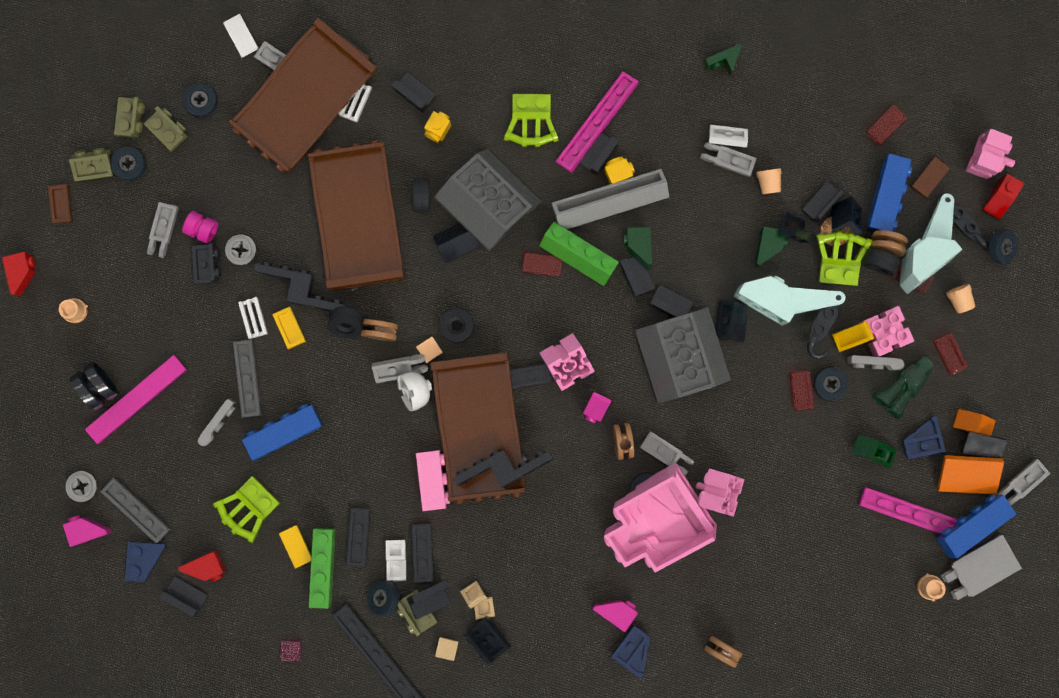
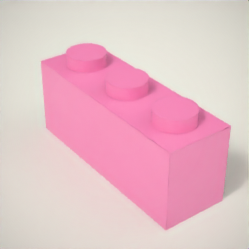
M440 450L416 453L422 510L429 511L447 508L446 504H450V501H448V492H445L444 485H447V475L442 471V466L445 465L444 454H440Z

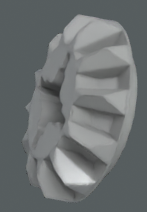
M235 235L226 244V256L234 264H248L255 256V243L246 235ZM243 245V248L248 250V252H242L240 256L239 252L233 250V248L237 249Z
M75 472L67 479L66 492L74 501H88L97 490V480L88 472ZM80 481L82 483L89 484L84 488V492L82 491V489L75 490V488H77V486L80 485Z

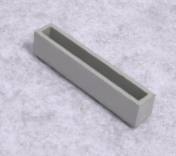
M659 169L553 202L552 207L557 224L565 229H569L669 198L668 185L662 170Z

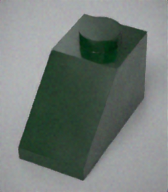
M651 227L627 228V233L623 234V245H627V252L646 269H651Z
M763 227L761 229L754 266H760L782 251L783 247H787L788 238L779 235L780 229Z
M858 435L852 453L887 468H891L897 450L878 440Z

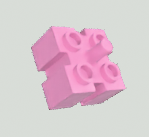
M989 129L985 134L980 135L966 171L988 179L992 175L995 176L1001 172L1005 165L1013 167L1015 160L1004 156L1005 154L1008 155L1012 148L1010 143L1012 137L994 129Z
M899 306L880 313L881 319L876 315L859 322L860 324L868 321L875 338L871 340V343H868L873 357H879L893 351L892 345L896 349L914 342L909 328H903L901 324L905 318Z
M573 333L560 340L561 345H556L555 347L552 345L540 352L542 359L561 391L575 384L573 380L579 376L583 379L595 372Z
M709 469L704 477V483L698 482L696 484V489L702 491L699 494L698 506L734 517L738 504L737 497L738 494H741L745 479Z

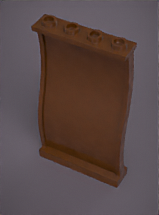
M317 18L313 26L293 46L253 98L232 120L230 119L231 130L238 136L243 134L247 138L245 142L252 148L257 146L262 150L260 154L266 160L272 159L275 161L276 164L274 166L282 173L286 171L290 174L292 169L315 145L354 95L377 73V67Z
M376 140L369 142L367 145L356 143L348 148L336 146L328 151L316 149L312 151L313 153H308L327 289L334 291L405 280L384 142Z
M509 353L432 362L431 369L433 371L436 407L446 465L448 501L460 504L465 503V499L473 498V502L483 501L484 497L492 496V499L503 498V494H511V497L522 496V492L527 491L525 477L505 488L500 486L492 469L461 486H457L452 479L457 476L456 473L458 471L474 467V462L490 458V454L498 449L507 451L516 469L523 462L513 396Z

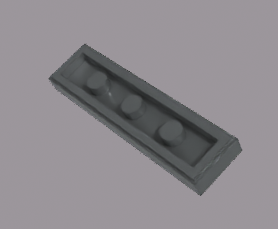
M253 340L233 342L241 417L261 416Z
M113 477L100 491L156 544L171 530L168 525L116 477Z

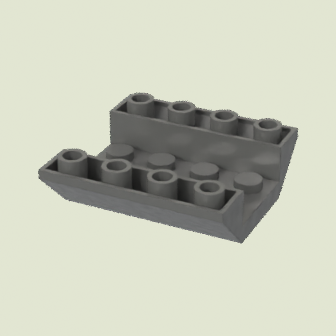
M488 149L477 153L450 177L434 197L488 251L501 241L504 234L526 213L529 215L542 202Z
M708 307L635 330L657 403L677 399L731 381Z

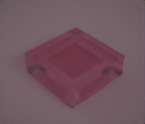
M282 640L281 661H301V641Z

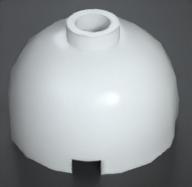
M416 372L404 373L397 377L399 390L402 389L404 395L401 396L409 411H415L429 401L432 386L428 379L425 380L422 375Z

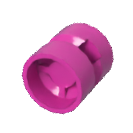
M191 211L184 222L182 232L191 237L197 236L199 241L208 244L213 240L217 232L218 222L208 217L204 219L202 214Z

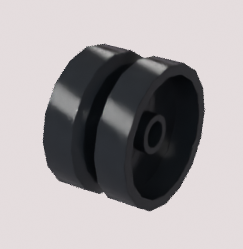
M93 361L84 367V373L77 372L70 377V383L75 392L94 411H98L105 406V399L111 401L119 395V391L109 375Z

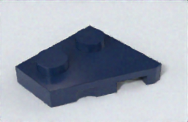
M937 416L932 417L902 441L906 460L946 452Z
M128 542L125 581L145 582L151 574V570L157 564L161 553L167 547V544Z
M633 625L611 655L613 659L641 680L644 675L650 636Z

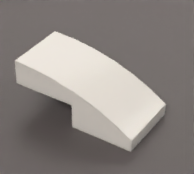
M240 14L223 22L241 57L259 49Z
M405 540L386 541L387 581H407Z

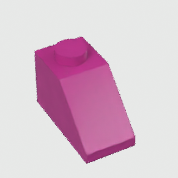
M593 392L582 414L586 415V420L594 424L596 421L601 422L611 400Z
M79 515L69 518V523L63 524L70 547L112 533L110 528L88 517L80 518Z
M622 600L594 604L592 607L595 612L624 632L638 614L635 610L637 606L629 600H626V602Z

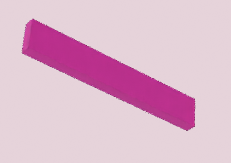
M624 71L620 74L556 160L558 165L570 173L574 171L639 84L638 80Z
M173 355L85 429L96 444H100L187 371L186 367L176 355Z
M864 487L858 504L859 506L939 534L943 529L954 526L957 520Z

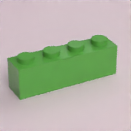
M555 222L552 223L539 245L603 286L619 263Z
M334 528L313 529L309 608L328 609L332 604L336 533Z

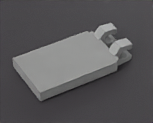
M999 534L952 561V569H949L940 576L947 583L958 577L962 585L950 593L953 599L959 600L966 595L974 597L1019 571L1022 567L1004 536Z

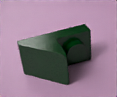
M741 44L706 58L703 63L705 69L712 68V70H716L722 67V63H724L729 76H731L741 50Z

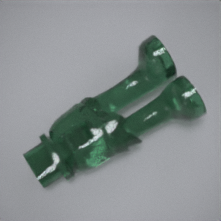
M923 355L919 360H915L914 363L908 365L886 391H876L872 395L873 399L881 406L887 407V412L893 418L900 420L904 415L906 403L911 397L914 398L918 394L919 389L925 383L928 375L931 374L930 370L935 364ZM903 387L904 392L896 401L890 404L894 397L897 395V393Z

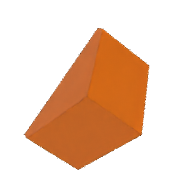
M958 409L953 428L991 436L995 420L983 414Z

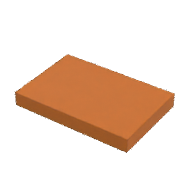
M944 455L937 488L942 492L997 494L1004 465L1003 458Z

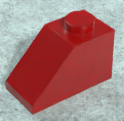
M1009 174L1001 177L982 211L999 220L1015 201L1024 183Z
M27 252L2 257L11 295L21 296L35 274V259Z
M218 550L178 567L180 572L204 581L211 579L212 582L222 578V573L227 571Z

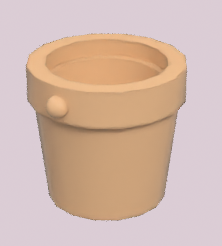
M781 168L756 172L762 194L781 192Z
M965 284L946 292L957 313H963L976 307L970 284Z
M80 299L64 300L59 305V313L68 322L80 323L87 316L88 305Z
M927 573L918 581L917 590L923 598L935 601V599H939L945 594V585L938 577Z

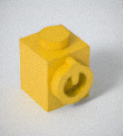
M433 111L424 127V135L437 143L439 140L443 141L451 127V122L448 120L449 117L442 112L436 113Z
M617 157L608 161L604 168L610 185L633 178L632 173H635L632 163H628L627 159H623V157Z

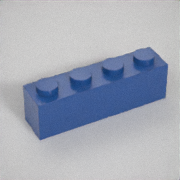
M888 154L884 157L866 230L873 232L896 230L898 224L896 216L897 213H900L903 205L900 202L901 197L907 190L906 178L910 176L912 166H910L911 159L893 154Z
M305 404L297 408L298 412L292 415L289 412L281 416L280 421L276 423L271 421L263 425V430L259 432L253 430L245 434L247 438L243 439L242 442L251 460L256 461L323 427L324 425L315 406Z
M992 494L985 499V503L981 506L973 507L969 515L958 518L954 526L947 527L940 532L941 535L936 540L948 558L960 557L1016 515L1004 495Z

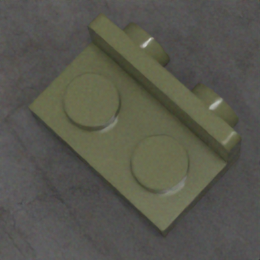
M118 97L114 135L139 138V133L142 132L143 128L141 114H144L145 105L139 97H134V99Z
M157 106L155 108L157 111L144 125L172 152L188 137L184 133L186 129L180 122L174 123L170 119L173 115L166 108L160 109Z
M96 148L93 149V152L86 153L85 150L74 152V155L69 159L74 181L113 176L114 172L111 168L109 156L111 150Z
M418 589L398 601L396 610L401 618H406L408 622L406 626L410 633H415L416 636H419L422 632L438 623L433 613L415 619L406 598L419 593Z

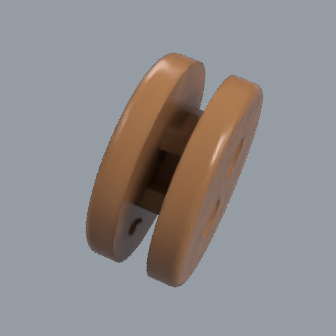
M886 230L875 231L872 234L873 241L870 248L891 253L898 258L905 255L908 239L904 235Z
M372 319L363 320V325L371 327L372 330H362L361 336L377 340L396 341L397 324Z
M629 423L623 424L624 433H621L619 424L613 425L614 447L618 460H623V453H627L628 459L634 458V443Z
M711 636L709 640L717 646L713 649L706 645L704 650L722 662L736 668L738 664L736 662L739 661L743 653L720 639Z

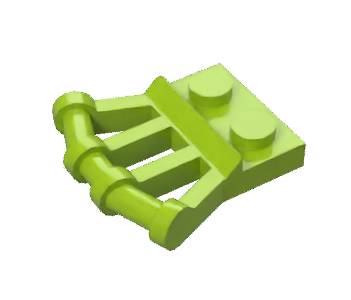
M513 94L512 120L504 140L513 141L522 145V147H527V145L540 147V145L551 141H559L550 119L551 94ZM517 120H522V137L512 133ZM527 120H536L535 138H527ZM540 120L546 121L550 134L540 137Z
M841 230L825 235H816L821 254L818 281L858 286L861 260L866 250L870 247L872 240L869 238L865 239L859 235L855 236L851 231L843 233ZM834 240L832 256L829 258L827 257L824 243ZM840 240H847L845 259L838 258ZM853 242L861 245L854 260L851 259Z
M254 476L237 490L234 495L213 503L221 516V522L224 525L227 524L232 529L231 532L234 535L237 534L247 538L251 543L254 542L263 520L280 504ZM239 498L241 502L228 514L224 504ZM246 505L251 511L237 524L232 518ZM254 515L258 517L252 532L242 528Z

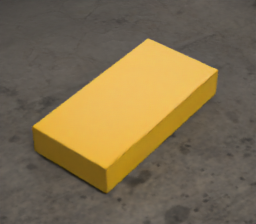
M291 307L272 314L288 349L306 342Z
M868 321L832 334L839 352L875 339Z
M298 525L279 533L295 568L311 561L312 555Z

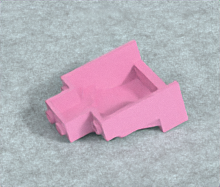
M674 463L640 483L634 491L615 502L613 514L619 522L606 528L604 541L608 547H612L615 558L619 563L622 562L624 567L644 557L649 568L652 567L654 572H657L715 541L717 525L707 509L698 506L699 497L677 463Z

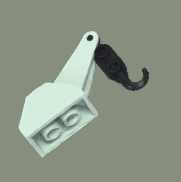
M944 194L938 200L922 239L919 238L906 250V256L901 260L900 286L907 294L949 263L962 250L955 240H951L953 223L964 236L976 241L981 247L989 248L990 241L984 240L981 236L978 224L964 208L954 205V198L950 194Z
M769 276L746 282L738 287L733 296L734 298L782 326L789 323L794 314L821 309L810 328L807 352L815 359L826 357L828 351L817 354L814 352V346L828 334L838 316L837 306L845 301L843 292L791 288L785 285V281L778 276H774V278Z

